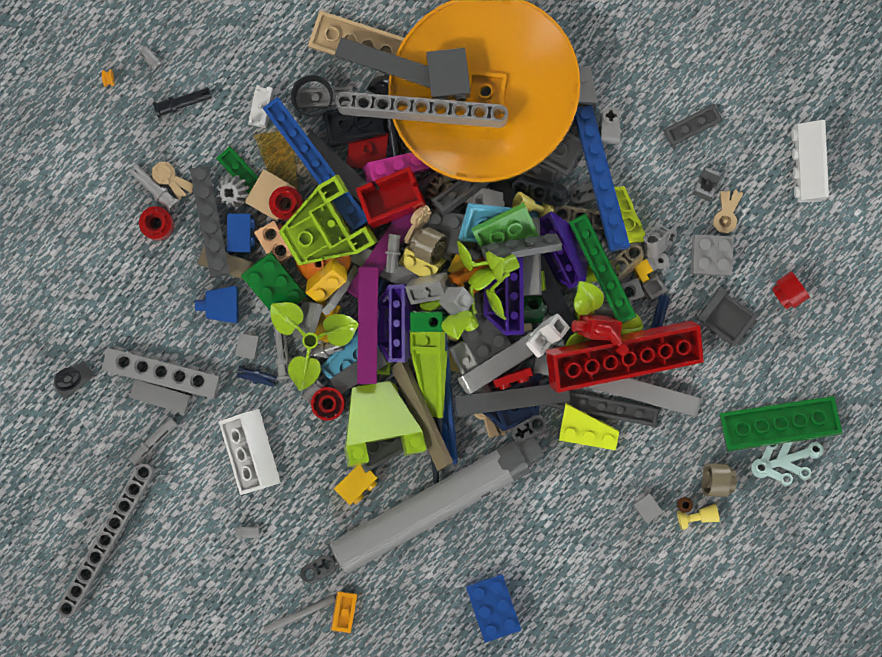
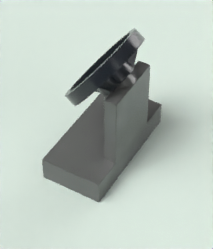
M82 361L77 366H69L59 371L54 378L53 385L63 399H67L96 375L86 362Z

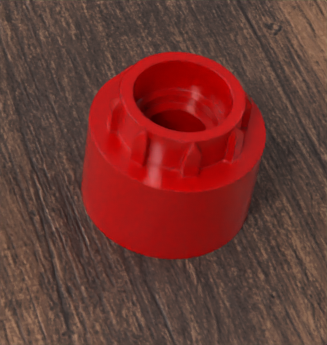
M289 186L275 189L269 198L271 212L277 218L288 221L304 203L301 194ZM290 199L291 206L284 209L282 207L283 200Z
M149 207L140 215L139 228L151 240H165L174 230L175 224L172 215L162 207ZM160 219L161 226L156 229L153 228V221Z
M792 271L775 281L777 285L772 288L773 293L785 309L791 306L795 309L810 299L809 294Z
M321 388L315 392L311 399V409L315 416L321 420H335L344 412L345 399L334 388ZM327 398L333 401V407L329 410L323 407V402Z

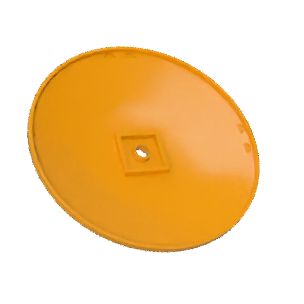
M451 0L426 14L406 35L396 56L428 66L426 52L465 48L470 98L463 102L503 105L508 110V123L502 128L393 119L398 134L408 149L422 163L434 171L466 182L484 183L509 179L541 163L557 148L566 136L573 123L580 99L581 83L578 61L574 49L562 28L546 12L525 0ZM391 75L389 76L388 95L431 99L430 88ZM485 87L491 89V93L488 96L481 95V90ZM400 106L398 110L404 111L407 109V106ZM420 107L417 111L422 113L425 112L427 109L425 107ZM439 109L437 111L438 114H443L446 112L445 109ZM462 110L456 112V114L459 116H462L466 113ZM478 112L475 114V116L477 117H483L485 115L483 112ZM496 114L494 117L497 119H502L504 115Z

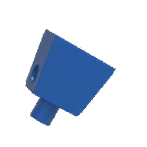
M231 286L206 291V300H195V311H206V318L210 320L239 324L238 287Z

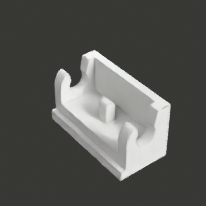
M256 85L248 125L267 128L269 117L263 110V107L273 100V88H262Z

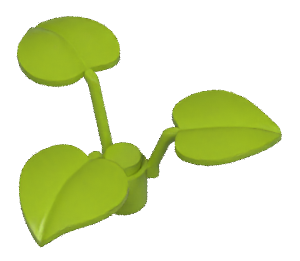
M458 240L457 245L460 259L469 271H472L473 267L489 265L497 282L490 289H486V297L491 309L500 318L506 320L501 301L495 294V288L506 277L510 276V272L520 267L514 254L501 258L487 251V261L476 263L472 260L466 247Z
M491 268L480 269L469 278L468 283L471 285L469 292L473 298L474 289L479 291L487 287L495 279ZM440 300L420 303V307L424 311H433L439 308L441 304L439 303ZM475 302L471 305L472 310L458 312L445 318L441 327L447 335L459 340L464 329L466 331H473L479 326L475 316L477 314Z
M579 281L574 298V318L576 321H579L580 315L593 314L594 310L599 309L603 305V293L595 285ZM637 314L636 318L622 324L621 334L642 330L643 322ZM577 332L570 336L565 346L590 340Z
M291 302L273 303L270 309L272 323L278 332L290 335L296 328L303 336L302 343L307 348L306 358L296 356L290 361L288 366L290 378L299 391L310 387L319 377L321 371L319 361L315 358L309 359L310 350L317 346L318 339L327 335L328 341L332 345L343 346L350 342L359 326L356 320L347 315L334 314L327 317L323 322L326 332L320 335H316L313 332L305 333L298 326L303 321V311L298 305Z

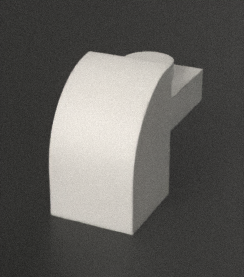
M557 313L541 323L530 334L531 337L525 344L539 358L551 344L562 339L570 327Z

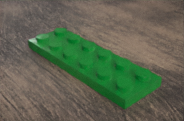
M834 396L724 412L719 415L727 452L830 437L843 433Z

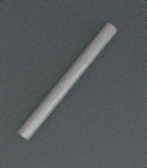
M335 595L264 626L266 634L335 603Z

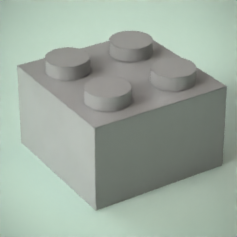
M694 235L692 237L690 275L731 276L734 237Z

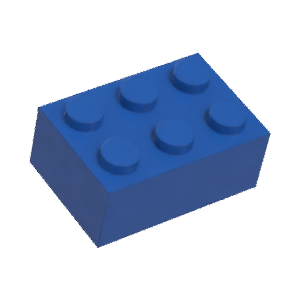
M502 573L466 585L485 643L521 631Z

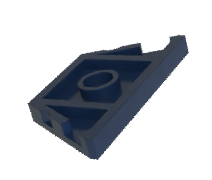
M538 374L529 378L530 380L517 383L501 391L539 386L541 376ZM539 405L482 414L502 431H506L535 415H539Z

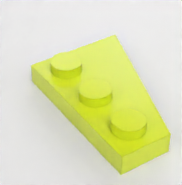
M625 186L614 187L629 243H643L646 234Z
M565 402L559 441L616 450L619 436L618 429L599 419L593 418L586 412L580 411Z

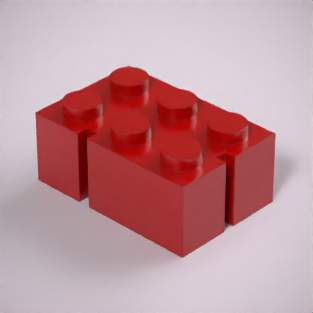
M410 167L375 180L380 189H377L372 182L355 188L368 224L372 228L411 214L421 206H426L414 172Z

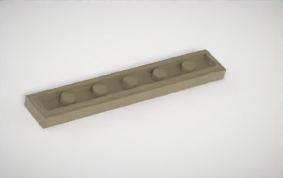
M397 362L391 367V370L412 416L423 431L425 445L437 471H441L451 465L453 460L408 362Z

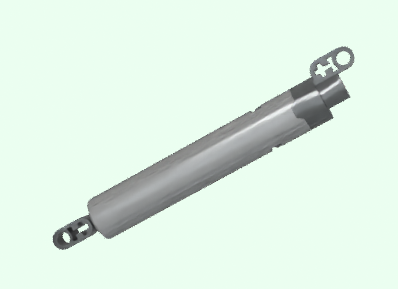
M535 415L518 424L512 430L513 441L333 540L330 543V547L334 555L321 556L302 567L300 571L301 579L309 584H314L334 573L338 565L341 566L346 574H349L482 500L483 497L493 494L531 472L528 466L544 458V454L535 438L541 436L547 430L546 420L540 415ZM536 421L543 423V427L539 430L533 428V424ZM527 426L530 427L532 434L529 433ZM519 431L524 433V438L517 437ZM326 560H327L328 562H331V563L329 564V567H330L329 569L323 567V566L326 565V564H325V561H326ZM313 569L315 573L314 577L312 579H307V571Z

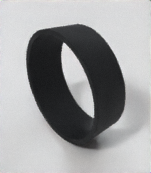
M307 75L300 78L294 84L291 91V100L295 109L301 114L308 117H318L330 108L333 100V91L328 81L318 75ZM311 81L323 84L330 93L328 107L321 113L313 115L302 112L296 102V94L299 88Z

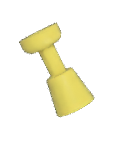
M518 192L513 198L512 208L524 203L528 212H538L540 218L549 212L554 213L553 205L543 203L542 206L538 205L532 198L522 192Z
M715 503L699 509V513L686 515L684 512L677 511L681 530L687 529L688 523L701 520L702 523L720 522Z

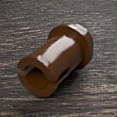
M682 497L678 499L677 507L681 512L686 513L693 508V502L687 497ZM686 501V507L683 508L682 503Z

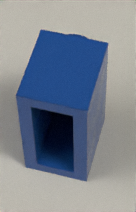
M227 214V252L229 254H252V249H255L256 240L252 238V230L256 229V220L252 219L251 214Z

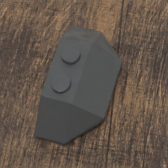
M430 209L432 212L430 220L422 228L431 227L447 235L448 245L445 252L459 254L457 241L459 240L458 237L465 215L449 212L443 216L438 210ZM461 241L468 251L478 245V243Z

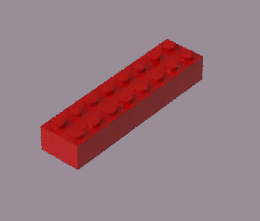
M693 321L621 334V342L629 348L625 357L615 351L618 345H613L608 340H592L546 350L550 387L557 393L704 363L701 328L699 324Z

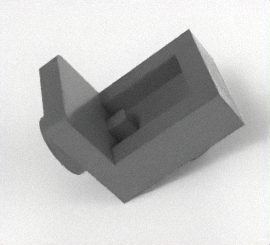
M705 167L699 176L693 195L710 202L722 174Z

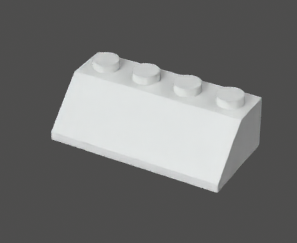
M825 120L797 124L791 132L792 141H795L792 158L796 160L793 177L797 179V186L794 187V196L798 198V202H821L829 197Z
M259 409L219 421L240 495L281 483Z

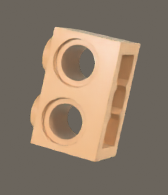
M272 221L254 233L266 254L272 251L282 263L293 257L279 233L282 228L281 223L277 225L275 221ZM275 230L276 237L272 240L267 239L268 231ZM280 246L286 248V253L283 256L276 254V250Z

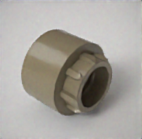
M431 227L421 228L416 231L411 240V251L414 252L416 258L431 265H436L446 251L448 236Z
M705 464L702 475V491L705 496L727 497L728 494L735 491L737 475L733 468H730L727 464Z

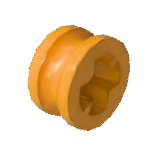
M109 69L108 72L102 70L104 87H108V85L115 86L112 69Z

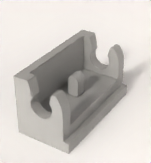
M447 272L412 278L405 286L410 303L417 304L440 300L447 288L451 287L445 285V281L448 279Z

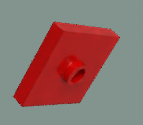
M388 133L385 136L349 144L347 164L351 168L363 169L368 162L385 159Z

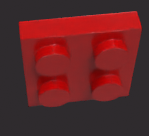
M527 366L498 376L492 382L496 388L499 387L502 390L511 387L512 382L523 383L530 380L529 376L533 374L531 368Z

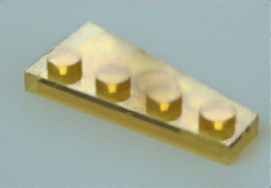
M280 131L254 135L267 171L296 187L300 193L295 152Z

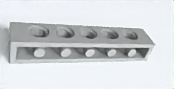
M113 346V349L107 348L102 371L216 399L221 377L217 376L218 372L206 369V373L198 371L199 367L189 364L187 368L181 367V362L169 360V363L161 362V357L151 355L150 358L143 357L142 352L132 350L131 354L124 352L125 348ZM127 357L129 365L124 368L121 365V360ZM142 362L148 364V369L145 372H141L139 369ZM162 366L167 370L164 377L158 375V369ZM179 371L185 373V379L182 382H179L176 378ZM197 376H202L204 379V383L200 387L195 384Z

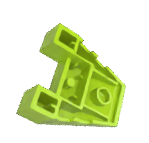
M339 174L318 185L279 231L298 265L358 254L378 242L369 225L351 234L332 202L348 192Z
M390 381L352 387L344 445L348 467L363 465L369 462L366 443L401 437L404 456L420 454L426 451L422 429Z

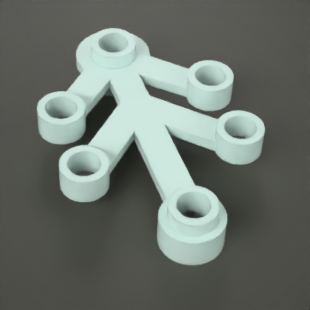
M795 442L784 443L777 459L769 461L773 450L777 449L778 444L775 447L767 446L762 458L753 462L751 471L758 478L769 476L780 481L784 486L791 485L793 477L789 473L781 474L773 470L776 467L786 469L799 475L801 479L807 480L811 476V470L808 467L801 468L791 462L809 456L813 459L820 458L824 451L823 446L818 442H813L807 449L787 455L791 445ZM814 446L818 447L819 452H814L812 448ZM763 465L765 467V470L760 471L758 469V466ZM807 471L808 476H803L801 472ZM789 477L790 482H784L783 478Z

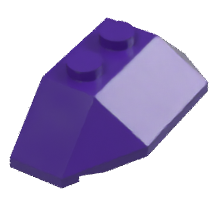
M553 212L547 213L540 218V236L557 234L562 243V250L543 253L554 278L572 289L578 285L579 281H586L588 261L570 224Z
M517 257L520 267L510 272V276L506 277L495 288V294L501 301L506 320L500 318L491 309L486 297V289H490L497 280L494 279L487 287L483 288V316L504 335L524 334L523 257Z
M407 284L388 285L378 301L377 346L388 362H407L411 355L410 312L417 310V304L410 303L405 289Z

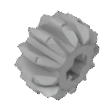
M229 175L225 179H221V185L216 188L220 191L217 196L222 197L221 203H226L227 207L233 206L235 208L244 204L249 195L246 192L249 186L244 185L246 180H240V177L237 175L234 177Z

